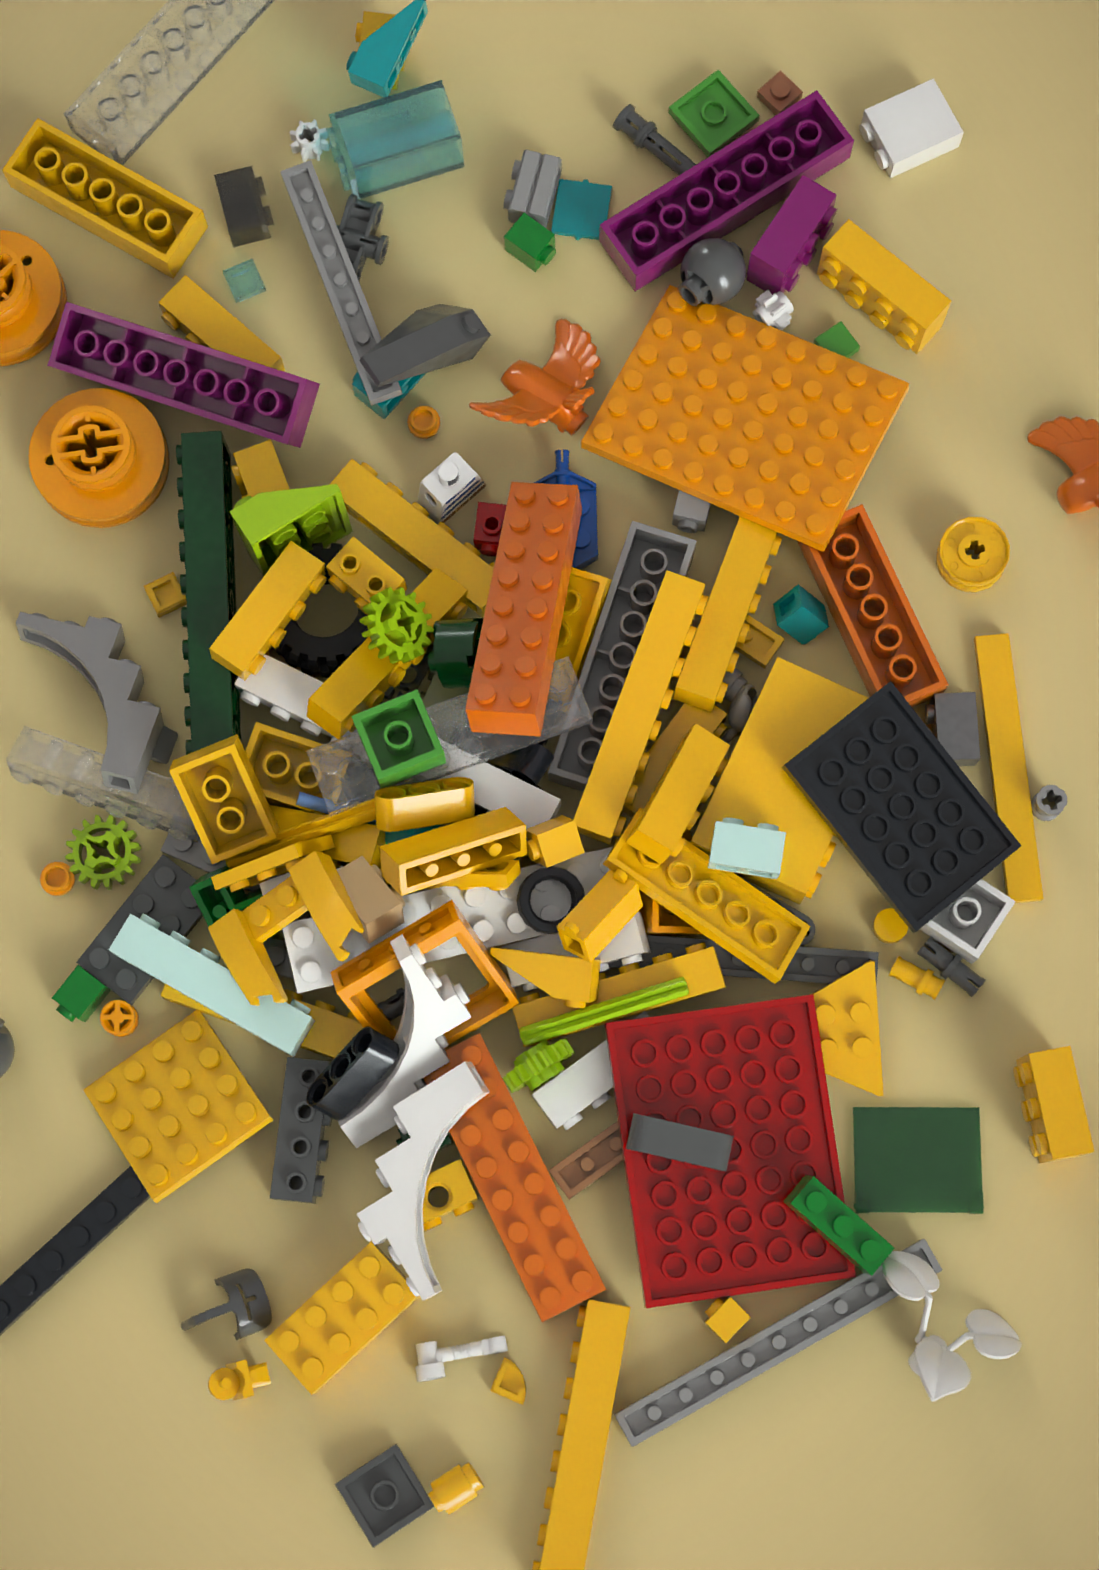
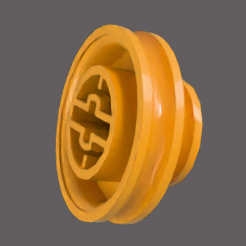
M0 230L1 367L21 363L44 350L57 334L67 302V292L63 278L49 253L33 239L20 233ZM29 258L32 262L30 265L25 266L23 260Z
M106 388L86 389L62 398L44 413L31 437L29 467L36 487L57 513L67 520L82 526L95 528L113 527L137 518L156 501L168 477L170 464L169 449L157 420L140 401L117 390ZM50 456L53 457V465L46 464L47 458Z

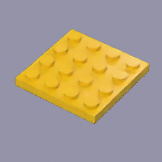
M198 1010L188 1015L83 1089L151 1199L156 1203L273 1121V1118L203 1013Z

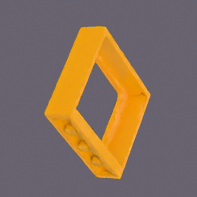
M453 900L330 972L336 993L363 1028L371 1027L394 1040L397 1030L366 991V988L401 968L390 941L402 934L410 946L416 943L423 954L455 936L488 981L484 987L469 995L470 1002L465 1005L471 1018L444 1033L449 1045L468 1033L476 1031L485 1023L508 1012L509 1009L519 1004L510 980L490 955V952Z

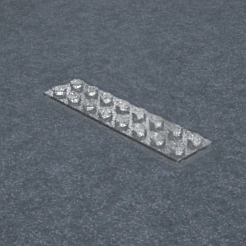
M569 656L554 661L541 737L471 732L465 711L468 693L426 707V711L443 748L446 763L391 786L436 780L593 723L592 715ZM358 732L306 751L330 817L374 799L375 792L381 789Z

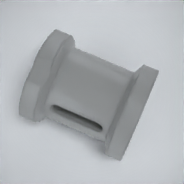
M1056 785L1042 787L1040 792L1031 801L1033 815L1041 821L1055 819L1067 805V796L1065 791ZM1046 797L1049 802H1055L1056 805L1052 809L1047 804L1043 805L1042 801Z

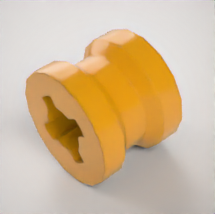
M113 1000L107 1003L101 1010L100 1022L107 1032L114 1036L125 1037L132 1034L138 1027L139 1015L136 1009L127 1002Z

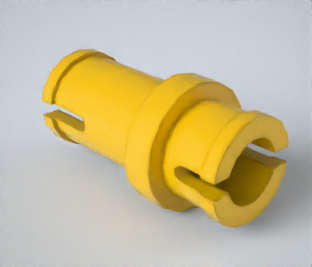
M898 956L889 973L890 977H894L917 989L915 993L921 996L924 993L934 1000L937 998L945 982L944 979L933 975V970L928 968L925 971L906 961L901 956Z

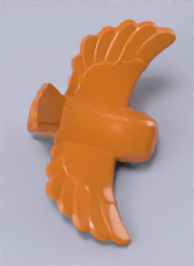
M559 319L555 324L556 339L552 355L542 369L529 362L518 360L505 371L501 378L502 384L514 394L512 397L487 403L471 402L469 407L498 421H511L515 424L525 423L530 427H534L539 423H546L549 420L557 425L560 432L564 433L566 431L571 436L574 435L589 417L583 411L584 406L582 404L586 398L595 393L593 387L582 390L580 388L585 386L587 380L593 378L594 369L601 362L600 358L596 355V346L591 343V334L583 331L579 324H571L566 319Z
M1060 416L1054 421L1044 422L1040 425L1039 429L1031 431L1027 437L1028 442L1052 452V454L1062 459L1074 474L1057 489V500L1061 508L1067 514L1079 513L1095 507L1099 508V423L1097 420L1089 419L1085 421L1080 417H1074L1070 420Z

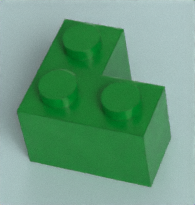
M227 865L201 876L189 887L208 927L231 910L243 911L263 896L261 888L245 894L243 889L231 893L229 887L215 890L211 877L232 869Z

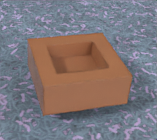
M780 70L757 91V98L777 115L797 103L802 98L803 91Z

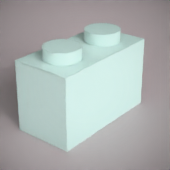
M729 817L723 818L722 822H715L708 862L709 869L778 879L786 832L778 831V826L767 823H759L757 827L743 825V820Z

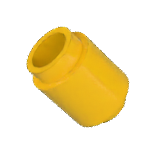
M468 1462L463 1466L458 1464L431 1482L430 1485L433 1490L428 1495L438 1512L445 1509L450 1515L477 1497V1491L482 1489L484 1485L472 1465Z

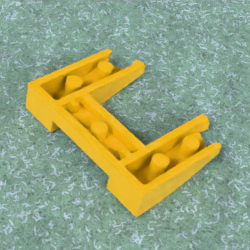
M314 850L288 869L289 878L243 911L233 909L208 927L226 966L251 1005L259 1006L260 1000L258 996L272 995L275 1003H284L288 1000L263 942L305 912L309 911L315 924L339 961L346 960L350 952L343 948L342 943L351 928L363 933L364 927L331 856Z

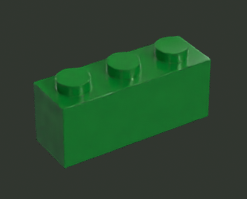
M805 1175L783 1201L865 1274L872 1276L895 1249L814 1176Z

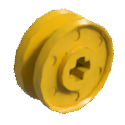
M966 517L957 520L946 529L937 548L936 564L940 575L950 586L963 592H979L990 588L1000 579L1009 561L1010 545L1006 534L996 523L983 517ZM968 550H974V555L979 554L978 558L972 559L971 555H967Z

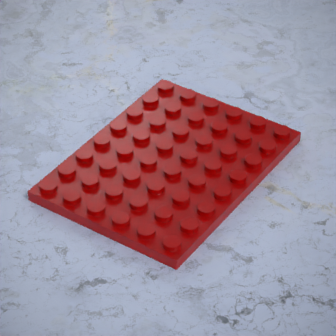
M814 995L604 1023L644 1307L647 1309L856 1277L854 1264L783 1202L805 1175L814 1176L845 1203ZM633 1113L734 1136L727 1171L626 1149Z

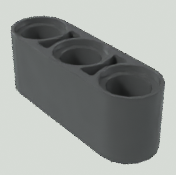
M633 1113L626 1149L726 1172L734 1136Z

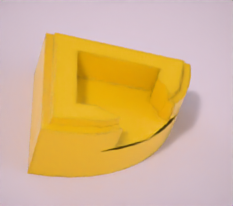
M504 1357L490 1391L523 1405L526 1396V1384L523 1374L514 1362Z

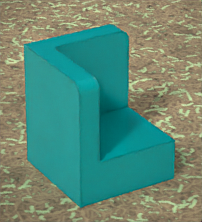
M799 584L773 603L777 626L803 645L810 642L829 627L825 605Z

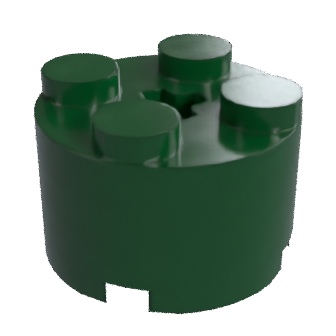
M484 618L435 621L433 625L434 651L429 652L428 665L432 672H437L444 688H470Z

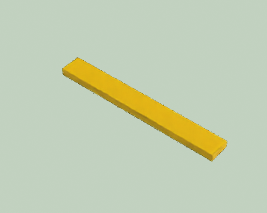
M1009 633L975 636L973 640L995 812L1022 845L1002 862L1006 895L1016 901L1015 903L1042 901L1043 891Z

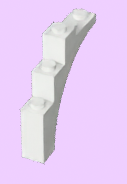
M403 934L390 941L401 965L405 981V1006L399 1029L394 1038V1041L399 1044V1055L391 1068L343 1119L338 1120L341 1129L356 1148L397 1125L394 1120V1116L397 1113L393 1106L425 1087L426 1083L423 1078L450 1062L444 1049L449 1046L444 1033L471 1018L465 1005L470 1002V998L461 983L454 986L447 974L439 978L433 967L426 970L423 964L427 960L416 943L410 946Z
M468 1061L461 1063L393 1106L397 1113L394 1116V1120L398 1128L404 1135L408 1133L411 1138L375 1160L379 1167L376 1169L379 1180L386 1188L390 1187L392 1192L357 1213L360 1219L358 1227L367 1241L372 1240L374 1245L389 1241L388 1251L397 1265H403L409 1276L406 1278L409 1289L416 1297L420 1295L423 1301L443 1291L430 1264L424 1239L423 1203L427 1178L435 1155L450 1129L471 1106L490 1093L473 1063Z

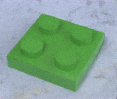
M719 69L669 106L668 110L670 116L707 157L726 147L759 122L760 117Z

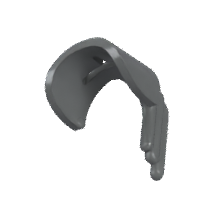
M242 1269L215 1279L216 1285H221L229 1297L228 1303L209 1309L181 1323L182 1330L186 1331L189 1328L232 1311L237 1321V1333L234 1336L236 1340H239L268 1327L272 1321V1314L266 1291L259 1276L253 1269ZM236 1284L240 1286L245 1299L255 1296V1300L247 1303L251 1317L250 1320L248 1319L244 1301Z

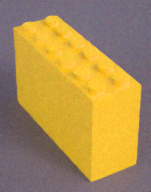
M777 657L690 843L710 856L715 822H722L723 818L726 817L743 820V825L757 827L759 823L776 825L779 827L778 831L786 832L778 879L740 873L735 874L799 905L804 897L811 899L822 877V874L816 871L819 866L825 868L827 862H829L837 844L832 842L831 839L833 835H836L784 771L782 766L866 701L868 697Z

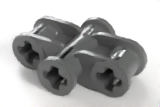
M350 194L340 225H337L358 281H360L366 258L374 259L375 263L379 265L383 263L389 237L386 235L381 237L375 236L383 214V202L378 201L374 204L358 199L355 194Z

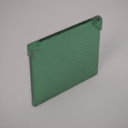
M853 1107L855 1213L983 1214L979 1108Z

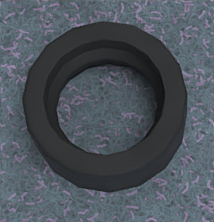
M554 866L540 868L527 876L520 885L516 900L518 912L525 924L535 931L546 934L558 933L556 926L585 897L578 878L568 870ZM544 880L560 881L571 894L570 910L559 920H543L534 913L531 907V893L535 886Z

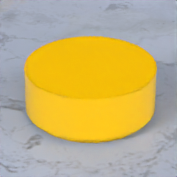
M893 908L883 909L874 918L873 932L884 943L893 944L899 942L908 931V926Z

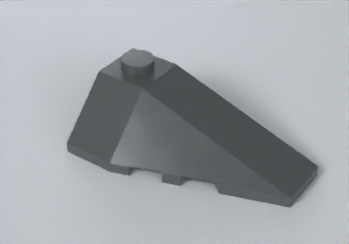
M438 304L416 310L364 354L359 361L376 386L380 387L471 360L491 334L473 309Z

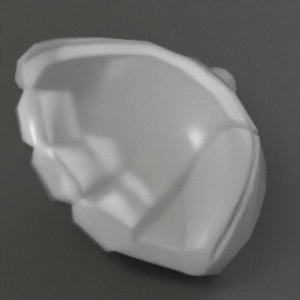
M744 685L731 702L728 721L732 727L721 739L728 744L738 732L742 733L758 699L756 696L757 691L753 685Z

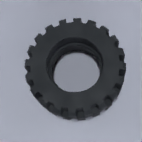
M322 542L313 543V550L307 552L325 563L324 576L327 579L324 585L330 584L328 581L330 576L326 566L343 546L342 544L331 543L330 548H324ZM358 608V614L353 623L343 632L330 637H317L307 634L300 628L297 621L291 619L284 629L287 631L284 639L274 649L278 655L284 657L285 662L291 667L295 668L298 666L303 673L310 676L314 672H318L322 678H329L332 672H335L368 638L362 636V633L368 630L367 625L360 623V619L367 615Z

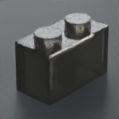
M252 166L214 175L233 247L271 238L268 226L274 225L270 206L263 207L261 197L266 196L262 176L255 178Z

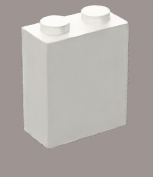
M934 78L865 109L860 124V132L865 142L871 143L875 150L874 156L878 166L882 170L885 169L890 178L958 148L964 133Z

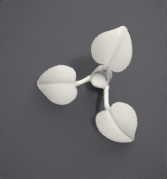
M892 1251L882 1263L884 1276L888 1284L898 1295L911 1301H919L922 1298L925 1300L919 1333L915 1338L917 1346L909 1357L908 1363L913 1372L920 1376L931 1402L946 1395L960 1392L969 1384L971 1373L968 1365L959 1354L953 1352L965 1341L973 1339L976 1350L980 1354L992 1359L1012 1357L1021 1349L1022 1342L1019 1341V1337L1013 1328L1002 1317L986 1309L971 1311L965 1319L966 1326L970 1332L964 1333L948 1347L945 1341L937 1335L926 1337L925 1333L933 1301L930 1293L935 1292L940 1286L935 1271L920 1257L902 1251Z

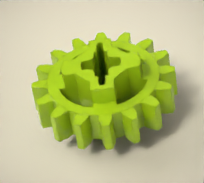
M389 587L371 596V602L363 606V610L368 615L361 618L360 623L367 625L368 630L364 631L362 636L371 638L372 642L368 648L371 650L377 647L379 649L378 658L382 659L389 656L390 663L392 664L400 660L403 663H407L424 654L423 648L431 645L432 641L426 635L434 632V628L428 626L426 621L431 619L432 615L423 613L422 609L426 603L423 601L417 604L415 602L416 593L412 592L405 596L403 587L394 591Z
M95 815L94 824H90L84 819L82 821L84 827L82 831L72 830V833L77 838L75 841H66V845L73 850V853L65 855V859L68 862H75L69 870L74 875L81 873L78 879L81 883L86 884L91 879V887L93 889H98L101 882H103L104 886L111 890L112 881L117 880L121 885H124L123 875L125 873L132 876L135 875L134 870L130 866L132 863L137 864L141 862V859L134 855V852L141 850L142 847L139 843L132 842L138 835L134 830L126 832L128 824L124 820L116 825V818L113 815H109L106 822L99 815ZM106 831L104 835L92 836L97 832ZM122 840L125 844L124 859L120 856L119 849L120 846L123 844L121 842ZM93 845L107 849L114 859L112 860L108 856H100ZM83 846L86 847L87 850V858L84 861L85 864L82 860ZM115 868L112 872L100 874L103 869Z
M567 1038L549 1045L547 1040H543L517 1056L516 1060L513 1061L516 1067L502 1079L511 1093L519 1091L524 1086H528L532 1092L565 1070L562 1063L575 1054V1051Z

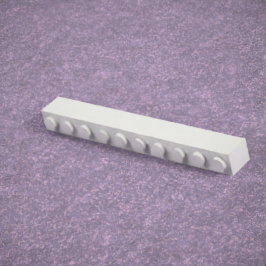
M266 654L264 655L266 662L256 675L250 674L246 681L240 677L237 678L234 685L239 693H241L240 698L256 707H258L259 703H262L271 708L270 713L286 722H288L289 718H292L302 723L300 728L309 734L317 737L320 733L332 738L330 742L334 746L349 752L350 748H353L362 753L361 758L370 763L357 730L352 733L347 731L338 740L306 717L308 698L323 682ZM441 740L439 741L445 754L446 763L411 777L420 782L451 777L470 778L474 782V805L476 810L487 813L507 807L526 824V829L555 818L561 807V799Z

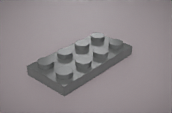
M163 854L76 963L127 1003L133 1005L154 977L109 951V948L130 914L139 919L142 914L153 918L161 923L158 930L169 936L172 931H175L187 937L203 917L189 889L196 879Z

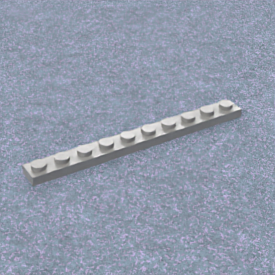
M925 1238L902 1250V1252L916 1255L926 1261L936 1274L942 1271ZM881 1264L872 1276L862 1273L614 1415L631 1447L895 1298L898 1294L888 1284Z

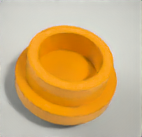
M429 406L416 407L410 412L407 419L409 431L415 437L421 439L434 436L441 424L439 414Z
M63 862L48 864L40 875L42 888L53 896L67 894L75 883V875L70 872V866Z

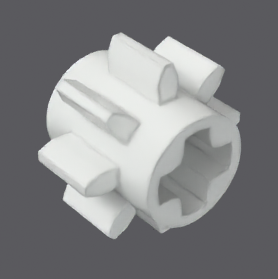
M315 119L312 123L299 121L297 130L290 131V137L293 141L290 145L292 153L300 152L303 162H306L307 159L320 161L322 152L329 151L330 149L329 143L326 141L329 137L327 128L319 130L317 120Z
M766 290L756 298L757 303L754 304L756 309L753 311L755 320L781 331L791 324L789 320L792 319V316L790 314L794 311V308L784 293L779 291L772 295L769 290Z

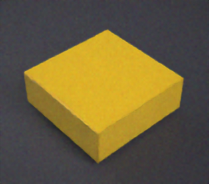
M174 572L143 586L159 618L187 605L186 596L182 595L180 583Z

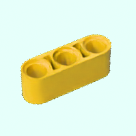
M451 777L381 788L375 792L376 827L381 831L396 832L453 823L474 817V782L467 777Z

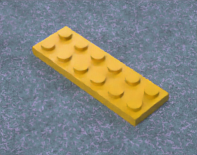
M639 808L630 819L603 862V865L613 872L617 869L623 870L629 879L637 883L639 890L774 984L780 981L811 926L735 873L709 869V855L688 840H686L676 857L670 855L662 864L657 863L627 844L626 840L643 811L642 808Z

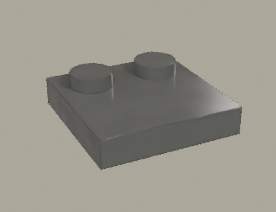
M397 1444L335 1484L372 1548L435 1507Z

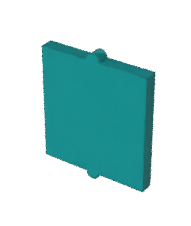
M559 179L551 232L556 235L571 236L575 240H580L581 238L599 240V226L608 218L612 186L589 183L587 179L583 180V182Z

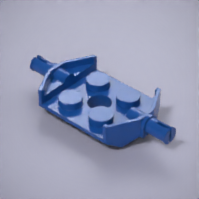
M563 449V462H561V450H556V470L534 483L578 485L582 515L572 567L581 570L598 559L596 483L571 472L569 469V450Z

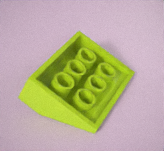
M337 484L258 493L253 497L246 496L240 499L234 505V509L229 511L248 554L263 577L290 541H293L304 550L310 551L313 550V543L322 542L323 547L328 548L331 546V543H335L353 532L342 493Z

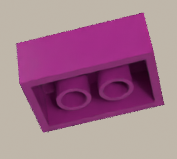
M802 175L750 253L746 280L764 291L769 290L772 295L779 291L784 293L785 290L791 292L800 277L797 273L801 266H808L816 254L817 249L814 247L818 240H825L834 226L832 220L837 213V209L834 208L837 194Z

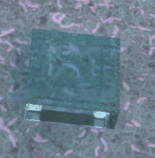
M253 259L223 270L224 277L236 303L266 291Z

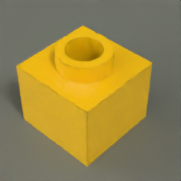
M727 1297L724 1301L721 1298H717L706 1309L705 1313L709 1317L704 1323L724 1343H727L751 1317L731 1297Z

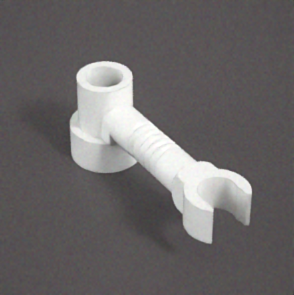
M498 1336L443 1348H437V1341L416 1344L419 1365L415 1367L417 1382L446 1377L444 1362L463 1359L464 1357L470 1358L471 1356L507 1352L506 1337Z

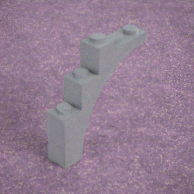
M20 612L16 621L20 640L45 648L66 660L86 678L100 698L108 721L107 747L101 766L104 786L138 794L164 724L161 708L147 701L137 702L144 685L141 665H137L128 659L118 660L125 643L122 624L106 617L99 619L89 616L85 627H82L73 621L61 622L49 619L40 613L28 614Z

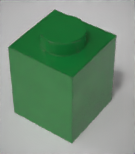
M526 213L520 216L504 236L505 251L534 272L542 264L547 265L556 253L555 234Z
M77 965L53 995L52 999L60 1004L56 1010L69 1021L73 1022L75 1018L86 1022L111 989L84 968Z

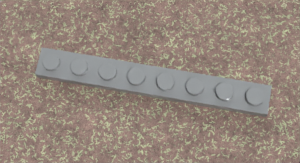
M310 160L280 171L371 406L402 395L398 381L377 387L359 361L364 354L382 339L312 161Z

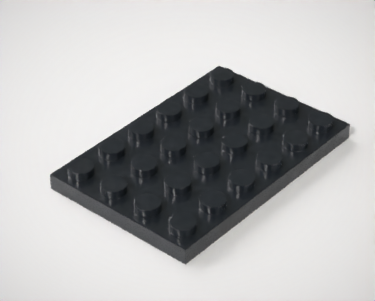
M891 681L782 766L912 933L921 929L1022 846Z

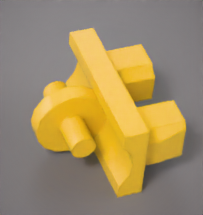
M247 1359L225 1365L226 1368H220L210 1375L208 1389L210 1394L219 1400H228L230 1398L238 1400L254 1396L253 1388L271 1384L267 1364L264 1362L248 1366Z

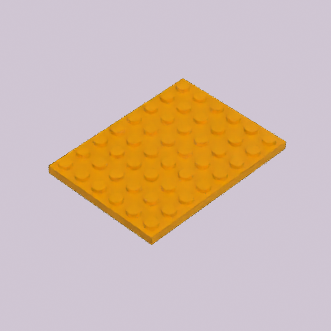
M669 285L581 440V448L824 552L909 390V383L777 328L767 326L762 322L721 305L703 304L700 302L697 306H692L681 297L677 287Z

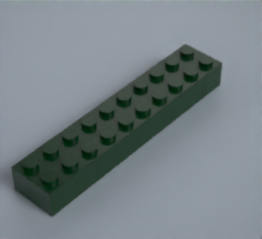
M222 431L181 433V445H176L177 464L181 465L182 477H177L178 496L183 499L184 508L178 510V523L180 530H184L185 541L179 542V555L181 562H185L186 574L180 575L182 595L186 594L187 607L181 608L182 625L187 627L188 640L182 641L183 658L188 660L189 673H184L183 675L184 691L189 693L190 706H185L184 710L186 727H190L191 739L186 740V755L238 734L242 743L240 693L234 685L238 676L213 660L209 650L237 612L234 526L229 512L233 510L231 452Z

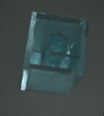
M442 80L329 114L331 127L326 128L334 162H337L343 189L344 191L350 190L351 194L357 195L358 199L464 167L462 138Z

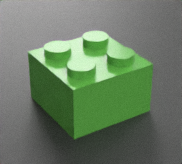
M418 689L352 716L355 728L380 788L389 787L446 763L443 748Z

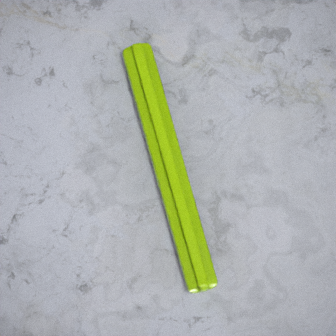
M684 977L669 980L521 1027L519 1029L521 1041L527 1046L686 996L689 994V988Z

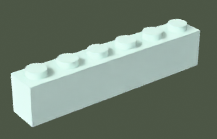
M132 914L129 915L110 946V952L290 1056L295 1057L315 1022L308 1015L311 1011L310 1008L294 999L290 1004L286 1002L275 1003L272 995L258 996L260 1000L259 1006L251 1005L230 971L218 964L219 956L205 948H202L200 953L188 947L191 942L189 939L175 931H172L170 936L158 930L161 923L145 914H142L140 919Z

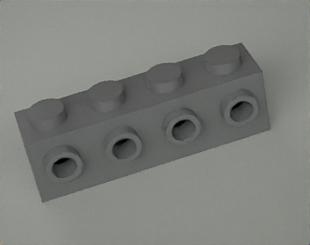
M287 1057L270 1199L316 1204V1197H322L325 1177L319 1175L321 1161L326 1162L328 1157L329 1141L323 1139L325 1126H331L332 1118L310 1107L306 1102V1095L311 1084L330 1064L329 1061Z

